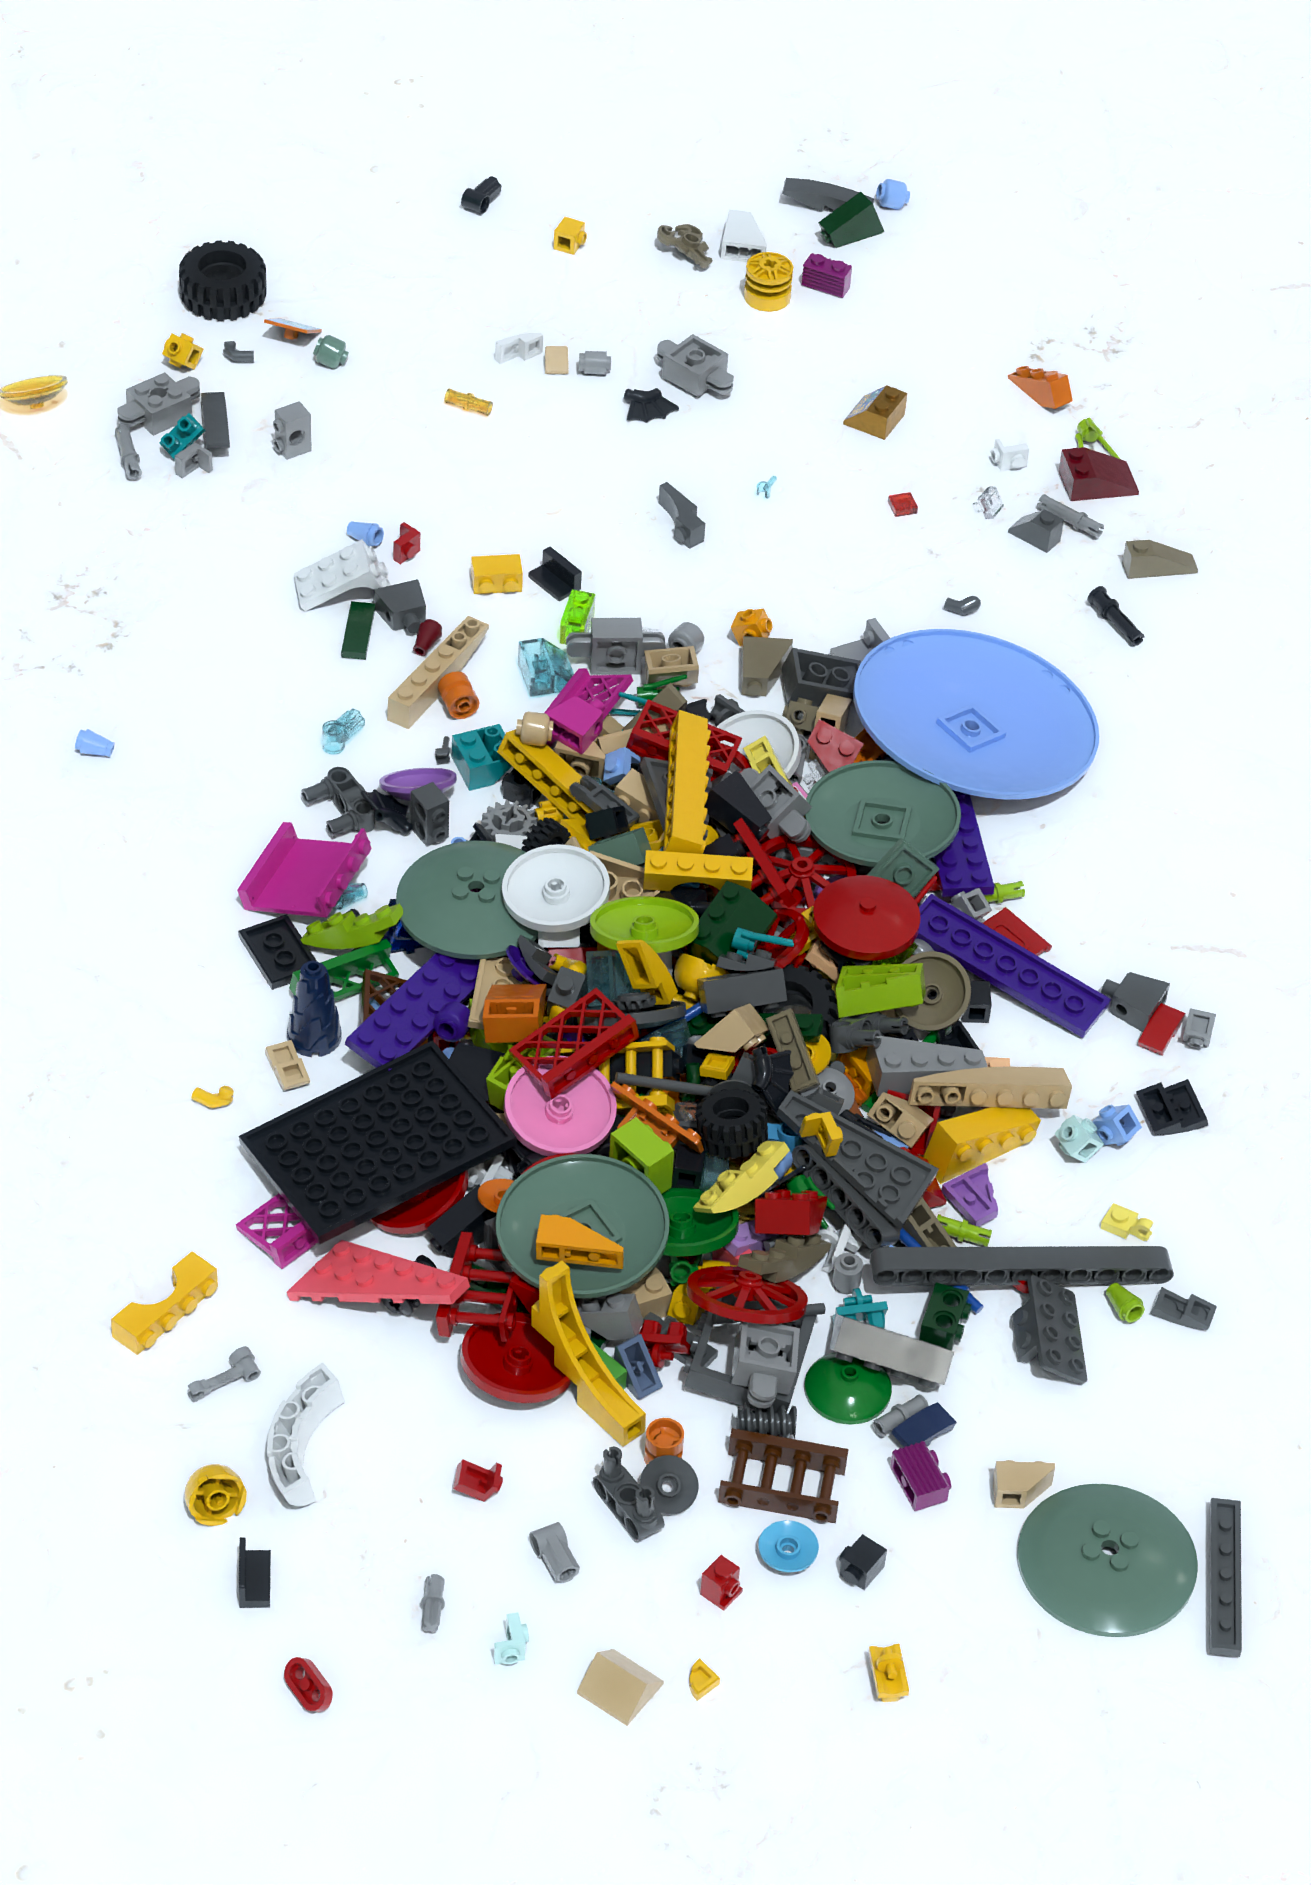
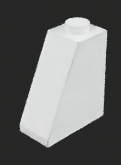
M729 209L722 240L721 259L747 262L751 256L766 252L767 243L752 213Z

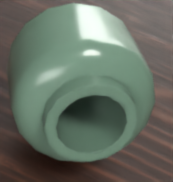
M326 335L324 338H319L313 354L316 355L318 363L335 369L340 363L345 364L349 352L345 350V341L331 335Z

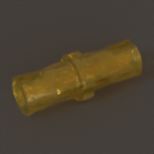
M450 388L446 391L444 397L445 403L463 407L465 411L479 412L486 416L490 415L493 408L492 401L475 397L472 393L465 394Z

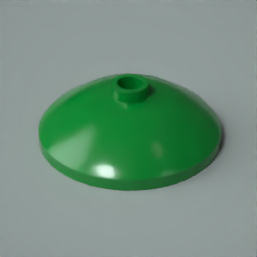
M837 1352L827 1354L812 1364L806 1374L804 1390L809 1404L822 1417L840 1424H862L875 1419L887 1408L891 1399L892 1384L883 1366H881L880 1371L863 1366L865 1360L854 1357L853 1361L849 1362L836 1358Z

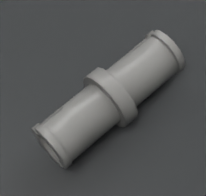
M918 1394L902 1405L896 1404L891 1408L890 1412L873 1420L872 1425L875 1432L879 1436L884 1437L906 1419L928 1407V1402L924 1396Z

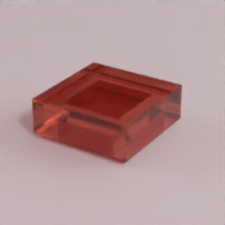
M911 492L888 496L887 502L895 517L918 513V506Z

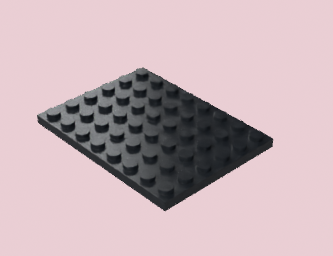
M433 1040L238 1136L241 1146L319 1244L517 1145L516 1136Z

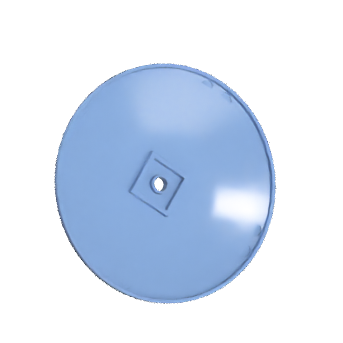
M926 629L907 632L894 636L873 648L861 662L855 676L853 685L855 709L861 723L876 744L895 761L913 773L940 785V782L946 783L952 790L1004 800L1029 799L1050 795L1069 787L1079 780L1093 763L1099 746V726L1095 713L1075 683L1042 657L997 637L956 629Z

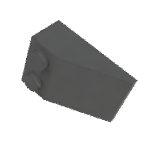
M792 647L781 668L787 703L789 704L790 700L797 702L799 697L813 701L812 706L819 707L827 694L850 698L854 701L853 685L861 661Z

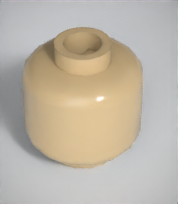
M528 711L524 713L522 719H517L515 734L520 735V740L523 744L544 746L547 741L552 739L554 721H550L549 716L545 713Z

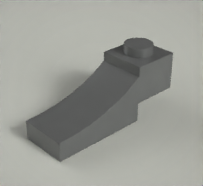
M668 482L659 486L658 504L673 519L675 523L674 536L689 549L704 542L706 523L697 516V506Z

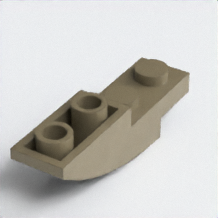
M817 1233L804 1236L788 1235V1238L776 1239L774 1248H769V1251L753 1250L750 1254L740 1255L738 1266L761 1275L765 1280L779 1283L794 1278L812 1267L830 1250L832 1243L822 1240V1236Z

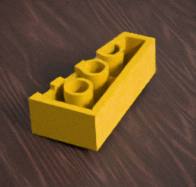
M990 1107L937 1122L924 1158L928 1159L929 1164L939 1168L936 1179L942 1184L1032 1141L1037 1134L1036 1131L1041 1120L1031 1108Z

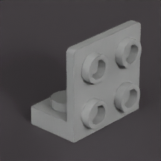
M876 618L866 620V628L863 633L864 639L833 647L830 649V654L862 662L873 648L890 639V637Z

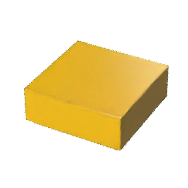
M709 1052L700 1066V1076L727 1080L735 1066V1057Z

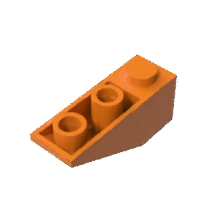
M1021 366L1016 368V372L1007 375L1009 380L1042 407L1056 409L1073 401L1068 375L1060 374L1058 371H1044L1043 368L1032 369L1029 366Z

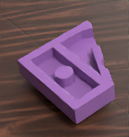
M986 1163L942 1184L941 1190L959 1212L972 1225L978 1227L996 1218L998 1215V1206L996 1199L993 1197L994 1190L992 1182L990 1183L989 1169Z

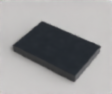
M287 914L238 931L239 939L272 990L290 984L293 972L300 970L303 964L309 961H317L308 946L301 942L300 939L302 937Z

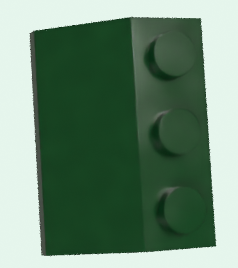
M726 881L700 917L699 933L687 945L689 955L700 958L710 965H717L720 955H727V951L737 953V949L732 948L731 945L738 927L755 933L766 934L778 916L749 888ZM757 941V945H756L755 949L757 948V946L759 945V943H760L761 941ZM725 969L730 973L740 972L736 970Z

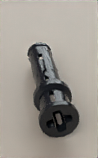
M1098 586L1089 593L1087 601L1091 605H1095L1101 617L1109 619L1132 646L1141 644L1143 638H1145L1144 634L1120 610L1118 601L1112 599L1107 594L1105 587Z

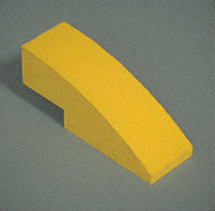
M643 940L617 941L616 946L632 988L640 989L641 992H650V995L656 996L655 1005L670 1004L678 990L659 955Z

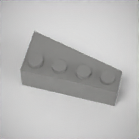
M875 1036V1038H881V1044L877 1048L868 1047L865 1057L877 1096H880L883 1092L887 1093L888 1089L910 1094L914 1078L955 1070L988 1067L982 1050L885 1036Z

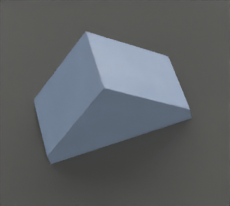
M637 1334L615 1346L614 1360L627 1369L626 1387L636 1399L640 1400L663 1387L641 1334Z

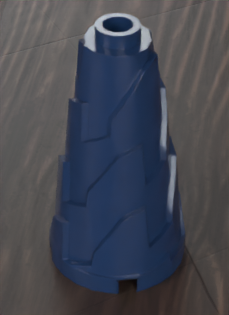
M309 961L300 968V978L297 982L296 994L293 995L292 1014H289L287 1041L292 1040L296 1052L300 1055L312 1057V1053L319 1052V1057L330 1054L339 1046L342 1039V1030L338 1009L335 1006L334 992L330 986L328 971L322 963Z

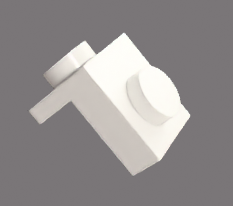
M995 439L994 448L991 449V458L994 463L996 462L1000 471L1027 467L1029 456L1027 443L1004 447L1000 439Z

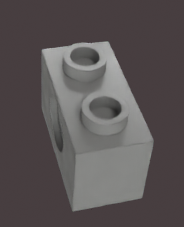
M298 401L275 409V420H273L275 439H273V444L276 451L280 452L286 460L312 451L311 414L304 405Z

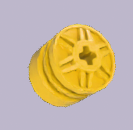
M774 252L758 253L747 260L744 299L749 306L759 311L772 312L779 311L790 303L794 268L791 260L784 255Z

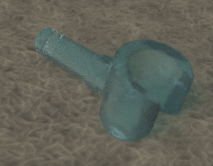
M772 476L768 482H759L756 486V495H759L760 492H765V498L769 499L771 496V486L775 483L777 477Z

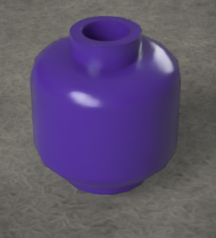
M460 1002L446 1003L435 1015L433 1021L436 1034L448 1042L461 1040L471 1029L468 1027L470 1009Z

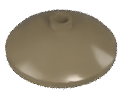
M935 951L918 953L905 960L902 964L923 963L926 994L923 1004L915 1007L895 1008L894 1010L900 1018L906 1017L908 1020L907 1025L927 1032L940 1031L955 1024L966 1012L971 999V983L964 967L953 957ZM932 991L937 993V997L933 1000L928 998V994Z

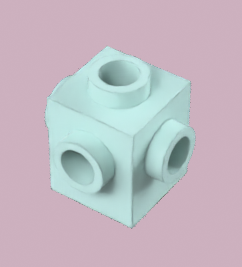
M1076 1115L1066 1119L1054 1133L1060 1141L1058 1145L1061 1150L1068 1156L1084 1163L1104 1145L1095 1132L1097 1130L1096 1125L1090 1119H1082Z

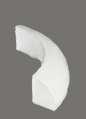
M323 1362L296 1383V1389L286 1401L282 1400L274 1414L267 1438V1455L272 1477L287 1502L296 1507L306 1506L316 1501L310 1480L303 1469L308 1442L324 1418L345 1402L337 1377Z

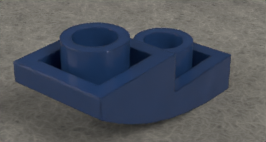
M937 1402L906 1419L895 1427L891 1433L903 1447H909L911 1444L914 1445L921 1441H924L929 1446L933 1438L953 1430L957 1422Z

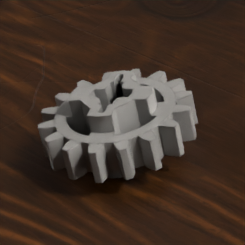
M505 800L504 805L495 802V808L487 807V813L482 814L481 825L495 842V834L526 836L527 831H532L530 827L533 824L537 826L538 819L535 817L534 810L528 811L527 804L520 807L519 801L510 804L508 800Z

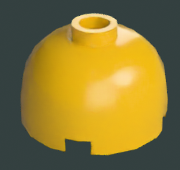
M684 953L680 954L674 970V977L678 987L685 991L683 996L696 1002L700 1000L697 979L730 974V972L723 968L716 967L714 964L710 965L700 958Z
M208 1464L198 1468L190 1476L185 1486L184 1498L191 1515L195 1517L196 1521L200 1524L216 1526L227 1523L228 1521L225 1518L231 1517L234 1513L237 1516L242 1511L246 1503L247 1491L240 1476L230 1467L220 1464Z

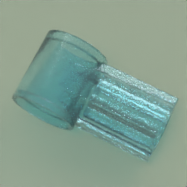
M352 708L350 711L347 710L337 720L327 721L323 724V751L328 754H339L344 751L345 742L365 726V718L362 717L360 711Z
M705 1151L700 1191L705 1192L709 1190L717 1181L718 1176L722 1172L729 1170V1157L719 1158L718 1155L713 1156L709 1154V1151Z

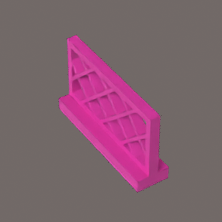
M578 668L544 713L574 696L588 703L597 698L603 701L602 703L605 707L603 711L604 720L621 698L618 696V693H624L634 680L631 674L590 675L587 668ZM552 738L546 744L551 747L557 740Z
M279 1193L236 1224L237 1231L271 1255L274 1264L281 1269L318 1243L302 1221L294 1227H288L289 1221L300 1219L294 1212L290 1213V1206ZM276 1207H285V1213L270 1214V1211ZM283 1221V1228H268L269 1222ZM254 1223H264L263 1229L251 1230L248 1227ZM280 1236L272 1243L267 1242V1237Z

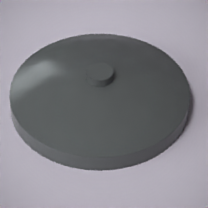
M671 1001L670 1004L621 1011L625 1015L630 1014L636 1020L638 1033L641 1035V1030L658 1027L685 1016L686 1003ZM601 1006L590 1007L587 1010H601ZM577 1017V1024L579 1025L580 1017ZM585 1017L584 1026H599L600 1017ZM605 1017L603 1026H612L619 1020L617 1018Z

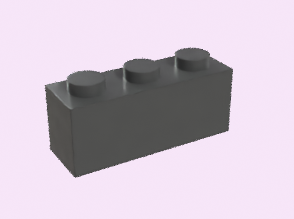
M778 966L697 979L701 1011L710 1014L712 1018L726 1016V1011L734 1010L749 1003L753 1007L763 1005L764 1009L779 1007V1002L787 1001L783 968Z

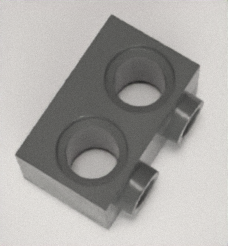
M434 782L411 791L410 823L413 825L412 831L426 847L449 838V800Z

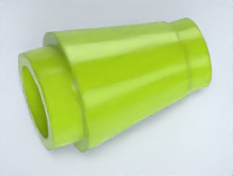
M1113 1283L1107 1288L1106 1295L1121 1320L1132 1323L1142 1317L1145 1311L1142 1299L1119 1283Z

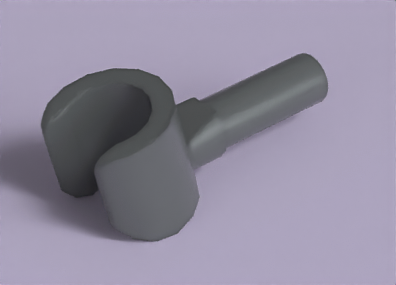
M448 736L443 738L442 748L435 749L437 764L450 762V738Z

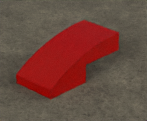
M1161 1003L1139 1038L1138 1046L1163 1056L1172 1037H1175L1186 1013Z

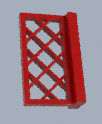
M648 699L636 725L631 731L626 748L641 757L668 761L669 740L665 738L670 737V728L678 711ZM652 710L659 713L661 717L652 719L648 711ZM666 724L669 731L660 732L656 725ZM708 724V730H711V734L707 744L713 743L717 749L709 751L706 759L709 761V768L713 769L712 781L729 770L741 744L742 737ZM650 727L653 733L645 731L642 728ZM725 740L734 744V746L723 748L720 741ZM721 756L724 762L716 760L713 757Z
M595 988L510 1048L509 1053L544 1088L545 1094L552 1100L639 1038L636 1020L630 1014L625 1015L600 990ZM595 999L602 1003L601 1010H587V1005ZM570 1017H580L579 1026L565 1025V1021ZM585 1017H600L599 1026H584ZM605 1017L617 1018L619 1020L612 1026H603ZM549 1032L558 1033L557 1041H543V1037ZM563 1033H578L577 1041H562ZM583 1033H597V1037L590 1042H581ZM526 1048H536L535 1057H523L520 1053ZM556 1048L555 1057H540L541 1049ZM561 1049H575V1052L569 1057H560ZM539 1064H553V1068L544 1075L538 1071Z

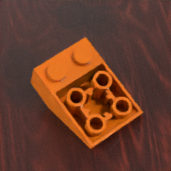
M492 985L484 1001L482 1017L485 1042H520L543 1026L547 985Z

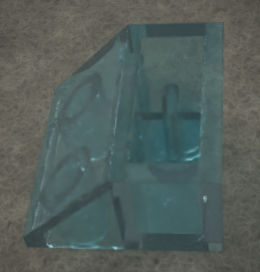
M544 638L518 641V666L530 697L561 692L574 675L566 652Z
M619 951L586 952L588 993L597 988L612 1002V999L617 998L619 994L641 992L640 989L632 988ZM595 999L588 1005L602 1006V1003Z

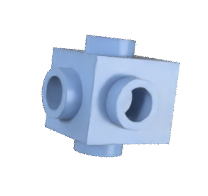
M1129 1104L1121 1106L1107 1105L1098 1112L1099 1116L1092 1121L1096 1125L1097 1135L1104 1145H1123L1142 1128Z

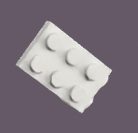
M363 539L294 573L300 606L304 611L353 588L368 587L378 589L391 585L387 579L389 571L385 563L378 561L373 547H368Z

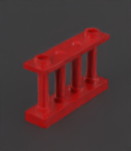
M740 818L733 823L739 832L735 835L736 838L734 840L735 842L740 840L744 848L748 847L750 851L747 852L745 857L753 858V865L759 864L761 867L757 871L758 874L752 877L751 891L764 882L766 884L770 882L772 887L760 899L767 905L775 900L778 902L782 899L789 908L797 901L751 829ZM709 885L716 896L720 890L712 885Z
M461 1232L449 1272L467 1277L469 1283L471 1280L510 1284V1280L516 1274L514 1271L472 1269V1263L477 1262V1259L505 1261L500 1249L479 1248L478 1245L474 1244L472 1232ZM510 1285L508 1286L507 1293L466 1290L453 1304H439L436 1313L439 1336L450 1337L453 1326H457L458 1323L498 1326L501 1342H507L510 1331L515 1330V1312L519 1298ZM465 1302L503 1305L500 1315L459 1311L460 1304Z

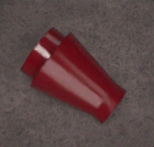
M426 619L419 625L413 647L415 654L426 656L432 646L442 637V626L437 621Z

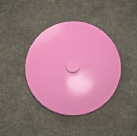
M539 1064L538 1071L544 1075L553 1068V1064ZM522 1067L510 1080L504 1099V1114L509 1129L524 1146L544 1156L567 1153L587 1154L593 1151L609 1136L617 1111L616 1097L610 1087V1083L596 1068L551 1100L545 1094L544 1088Z

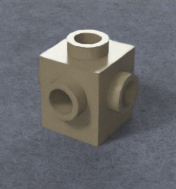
M799 697L797 702L790 700L789 705H785L782 716L793 724L797 734L804 735L805 731H813L819 707L812 706L813 701ZM803 712L804 716L799 720V714Z

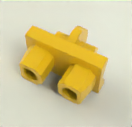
M893 1644L888 1647L869 1646L868 1652L878 1698H881L882 1702H895L900 1700V1696H909V1686L900 1644Z

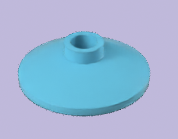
M784 1520L775 1522L763 1530L759 1538L758 1549L760 1556L770 1567L782 1572H798L813 1564L818 1555L819 1544L814 1532L806 1525L796 1521Z

